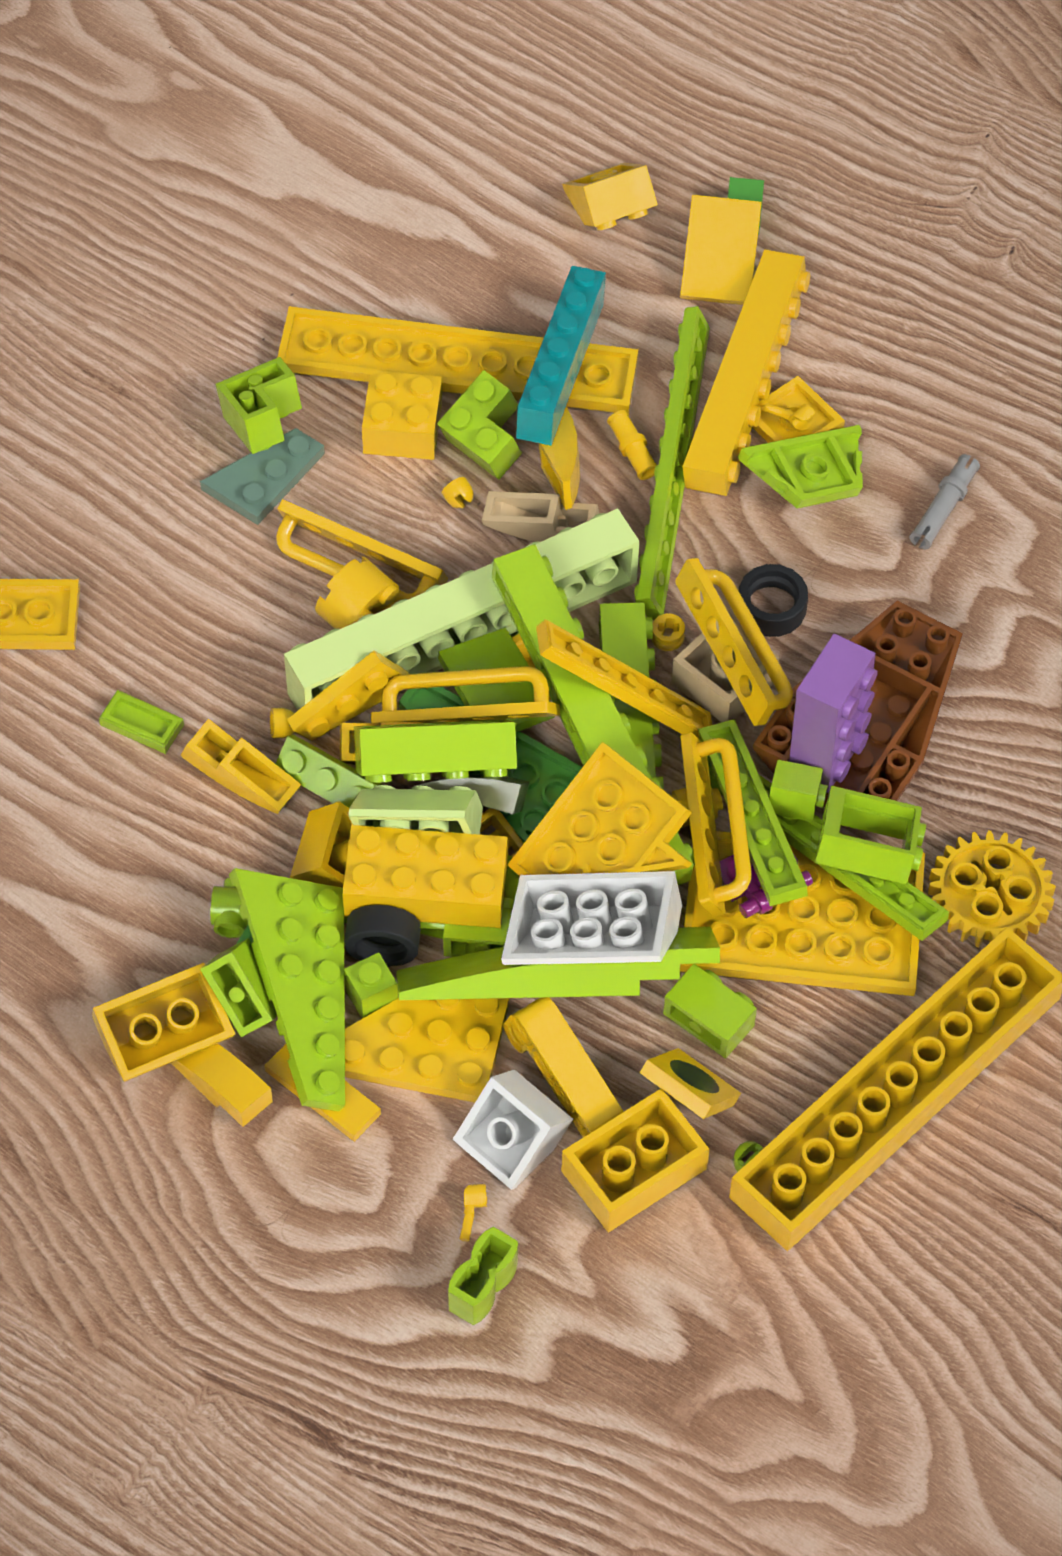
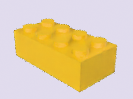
M351 825L342 893L344 916H349L353 910L362 906L388 905L408 911L415 915L420 922L501 928L508 864V837Z

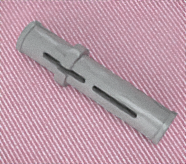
M962 454L959 456L950 475L943 477L939 484V492L914 531L910 534L909 539L914 545L917 544L922 535H925L919 546L920 549L926 550L931 547L933 540L956 503L962 501L966 496L968 484L980 469V464L975 458L968 469L965 468L971 457L970 455Z

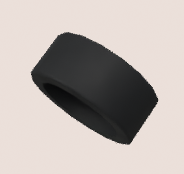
M765 564L753 568L743 577L738 591L764 636L780 637L792 633L802 624L807 611L808 587L797 572L780 564ZM766 587L779 588L794 598V606L790 610L779 614L766 613L751 603V595L757 590Z
M388 905L362 906L353 910L347 917L344 941L345 950L351 957L359 961L379 952L387 967L404 965L413 961L418 955L421 932L420 921L415 915L401 908Z

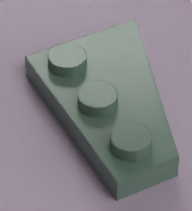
M295 428L284 434L285 441L273 445L267 450L259 451L255 454L250 453L200 481L201 490L259 525L325 454L324 445Z

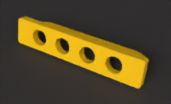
M282 499L277 508L283 517L276 534L277 545L280 551L290 558L331 576H334L344 565L294 544L290 537L296 524L421 579L415 592L409 594L399 590L395 602L411 599L424 593L434 585H443L448 581V577L442 569Z
M698 558L687 559L675 583L754 726L765 725L774 710L785 708L790 704L793 699L792 686L732 579L716 569L704 570ZM713 584L721 589L778 691L777 695L773 694ZM700 591L703 596V604L700 599ZM716 620L719 624V633L716 628ZM732 650H734L735 653V662L733 660ZM749 679L752 685V692L749 689Z
M520 666L402 674L393 677L384 687L382 711L371 712V723H439L560 716V704L549 702L548 681L544 674L535 667ZM528 681L532 683L534 690V702L397 710V694L403 689Z
M690 732L681 735L680 738L688 809L692 812L689 818L698 897L701 906L713 917H718L726 914L724 901L740 896L748 888L751 881L752 872L738 757L734 745L729 740L713 738L701 742ZM715 753L722 755L736 871L734 881L727 885H722L707 757Z

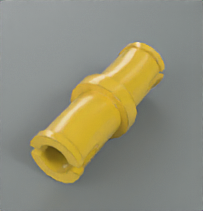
M619 410L613 413L607 419V423L620 443L619 450L624 457H628L640 480L652 478L656 463L646 447V438L643 434L638 433L626 410Z

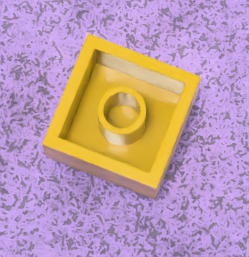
M370 370L362 423L363 454L434 460L439 430L437 423L440 420L442 408V376Z

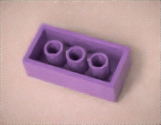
M835 633L797 689L789 762L823 768L821 784L828 785L827 793H829L831 786L836 781L841 783L844 780L851 765L850 758L854 753L859 755L867 743L869 734L865 733V729L872 715L868 712V708L875 694L871 691V687L878 672L873 669L875 652Z

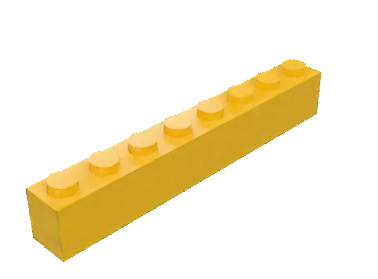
M764 249L682 466L685 488L727 496L731 483H737L741 469L738 455L742 448L750 447L751 428L758 426L761 416V407L758 406L759 401L762 399L767 400L769 397L772 372L777 373L780 366V349L782 345L787 346L791 334L790 322L792 319H797L801 305V292L806 293L809 287L810 272H807L805 269V256Z

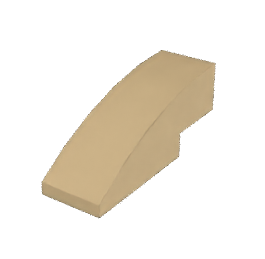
M489 491L482 523L505 534L528 541L541 542L557 535L565 528H574L590 521L592 517L600 514L597 504L574 503L573 508L565 510L559 494Z

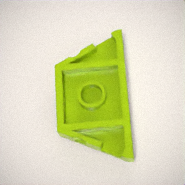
M860 425L745 447L741 449L738 455L740 462L797 509L855 497L859 495L863 488V475L860 471L862 451H859L858 439L862 434Z

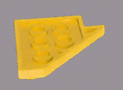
M602 742L507 866L519 876L661 872L687 869L692 863L668 843L692 812L610 746Z
M398 998L345 1028V1077L475 1103L492 1077L510 998L399 1000Z

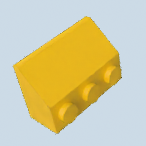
M204 962L93 1008L92 1018L106 1051L123 1082L235 1036L224 1008L200 970L205 965Z

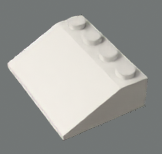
M675 871L520 875L501 958L502 964L661 962L678 932L682 909Z

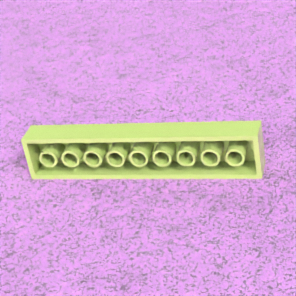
M618 508L608 513L597 514L590 521L574 528H565L551 538L528 545L535 544L541 557L545 555L549 559L553 570L552 579L556 587L561 586L565 591L569 612L637 583L639 540ZM493 562L475 571H466L457 579L443 585H434L424 593L411 599L399 600L388 609L376 614L365 615L358 622L342 629H333L319 639L307 644H298L289 652L284 653L287 694L297 711L372 651H376L410 674L430 673L443 668L438 661V651L506 627L511 637L519 634L492 579Z

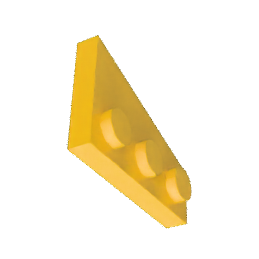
M372 651L289 717L287 721L294 732L312 741L341 725V723H345L382 702L383 689L388 681L395 676L410 673L376 651Z

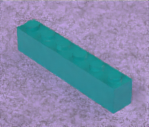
M571 266L518 404L516 439L552 445L604 305L606 272Z

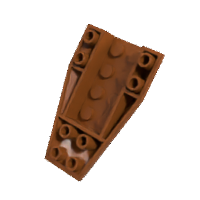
M897 600L849 640L876 653L873 669L878 672L871 687V691L875 694L868 708V712L872 715L865 729V733L869 734L867 743L859 755L854 753L850 758L851 765L844 780L841 783L836 781L833 786L895 801L900 799L924 762L963 633ZM802 681L792 688L793 699L790 704L785 708L776 710L753 744L754 751L773 774L777 760L789 762L796 692ZM829 793L826 794L824 807L826 806Z

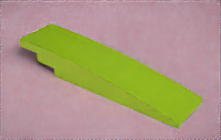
M711 927L678 928V932L661 962L503 965L501 958L504 947L400 969L396 971L399 1000L640 996V980L680 979V964L720 963V946Z

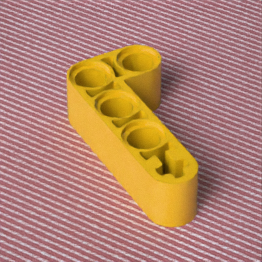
M549 997L536 999L510 1015L503 1023L505 1034L510 1043L519 1053L529 1052L564 1109L573 1118V1123L582 1137H585L624 1112L561 1012Z

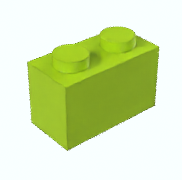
M249 938L217 954L200 969L240 1037L262 1027L277 1017L273 1001H268Z
M693 964L665 995L663 1014L726 1059L755 1026L757 1008L745 994L741 992L735 993L725 986L714 972L703 970L696 964Z

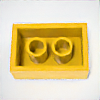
M659 1089L562 1151L561 1172L609 1233L707 1170L709 1147L664 1090Z

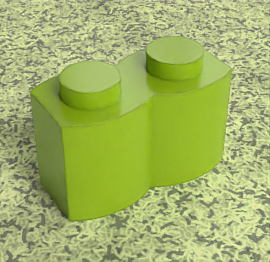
M494 1226L486 1230L477 1239L472 1249L471 1259L460 1265L450 1280L448 1288L450 1312L472 1325L479 1323L488 1315L495 1301V1293L506 1287L515 1275L518 1264V1241Z

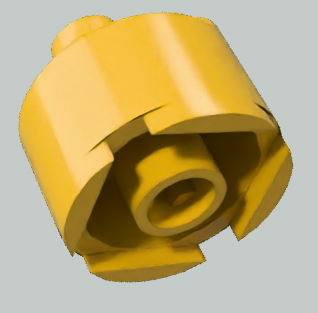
M362 557L361 563L355 558L343 566L329 581L326 587L331 592L326 600L321 596L318 598L315 611L334 629H342L358 622L365 615L376 614L390 608L396 603L395 600L399 593V586L366 557Z

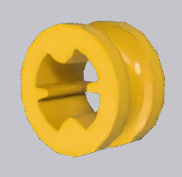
M666 613L659 615L654 620L652 642L657 648L664 651H673L683 644L685 639V623L682 618L675 614ZM665 628L673 629L671 636H664Z

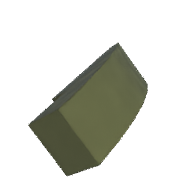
M479 774L469 775V778L437 779L417 786H428L434 790H449L454 786L467 787L471 790H476L483 805L482 813L484 807H489L506 813L516 814L523 810L530 782L506 776L484 777V775Z

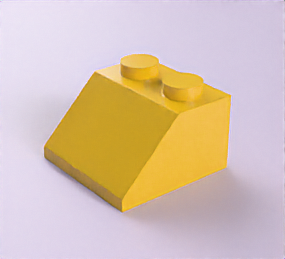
M621 163L562 184L566 195L583 224L596 227L597 230L614 227L617 225L616 219L628 216L629 220L643 217L648 214V208L658 205L647 165Z
M339 801L309 811L290 878L343 888L351 825H353L348 816L349 808Z

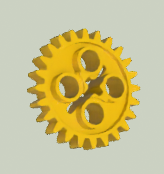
M988 830L985 840H981L976 832H972L970 843L958 837L956 849L946 845L943 856L936 857L935 868L931 869L929 877L931 882L929 883L928 894L933 896L932 900L949 911L948 920L950 921L947 932L951 933L960 929L962 931L960 941L964 942L971 935L975 937V946L978 948L984 939L989 940L990 943L1006 927L1011 929L1025 942L1028 931L1037 935L1040 923H1047L1049 911H1052L1055 900L1052 897L1056 885L1050 883L1053 872L1043 870L1046 862L1045 857L1034 860L1033 857L1036 849L1034 846L1024 851L1021 849L1022 838L1017 839L1011 844L1008 843V834L1004 832L1000 840H994L993 833ZM991 864H999L1004 869L993 868ZM966 880L972 885H962L958 881ZM1011 894H1021L1025 899H1017ZM979 910L990 911L993 915H983Z

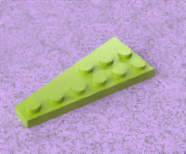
M234 868L229 873L232 886L237 887L242 902L239 909L243 920L248 921L254 941L251 947L268 1001H273L278 1020L275 1023L279 1036L284 1035L290 1054L288 1064L301 1105L340 1111L345 1106L343 888Z

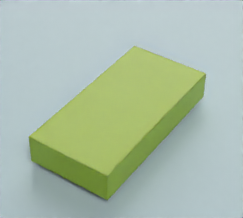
M119 690L116 691L99 717L101 726L164 754L167 753L184 726L183 718Z

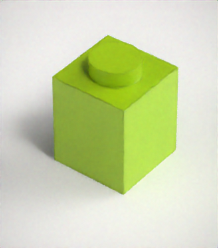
M777 760L769 797L776 815L813 822L816 807H824L828 785L821 784L823 768Z
M379 952L344 969L345 991L361 1018L398 999L397 982Z

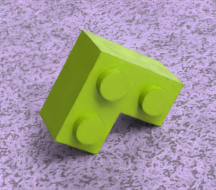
M281 357L215 384L223 418L252 454L267 450L271 446L285 441L280 418H284L290 413L302 409L295 374Z
M483 370L439 420L437 425L447 441L498 480L522 454L514 438L501 428L517 410L518 403L510 389Z

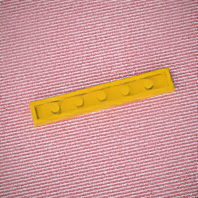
M545 619L536 626L540 655L682 735L692 732L699 739L698 729L712 725L709 711Z

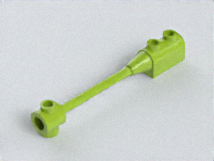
M230 878L224 880V886L213 887L210 922L211 925H214L213 930L216 934L226 938H239L243 934L245 927L248 926V921L242 918L239 909L242 902L237 887L232 886ZM504 898L501 928L420 922V934L443 939L444 956L449 957L504 947L514 899ZM344 916V923H347L348 916Z

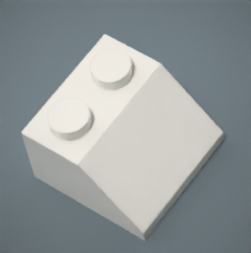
M511 1070L490 1078L452 1140L512 1190L556 1148L573 1118L516 1070Z

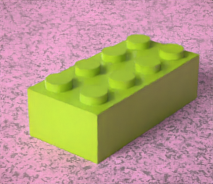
M504 719L354 726L356 773L365 776V781L369 783L391 782L392 774H403L404 779H407V781L430 780V773L442 772V777H446V779L469 778V771L480 770V775H484V777L507 776V769H517L514 721Z

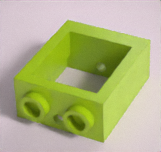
M831 786L822 817L815 863L907 885L911 870L918 871L923 854V848L920 847L923 843L926 824L920 823L922 807ZM840 825L902 839V848L839 834Z

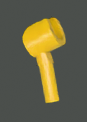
M769 403L764 407L765 412L789 420L791 426L797 432L806 431L816 422L813 418H810L815 414V410L807 404H803L795 412Z
M485 1184L468 1185L464 1189V1218L459 1238L462 1241L468 1242L470 1240L474 1208L487 1207Z

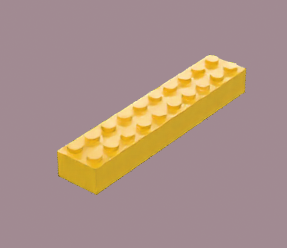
M1006 927L741 1168L731 1179L729 1198L788 1252L1060 1000L1062 994V973L1011 929Z

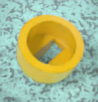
M459 477L447 484L441 494L452 507L458 509L465 507L464 500H467L469 503L472 502L474 492L466 477Z
M271 708L269 719L271 738H286L295 733L287 721L294 714L293 711L286 708Z

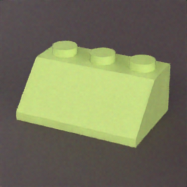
M378 785L374 789L360 790L349 808L348 816L353 825L480 835L483 805L476 790L463 786H454L449 790H434L428 786H414L412 789H395L388 785Z

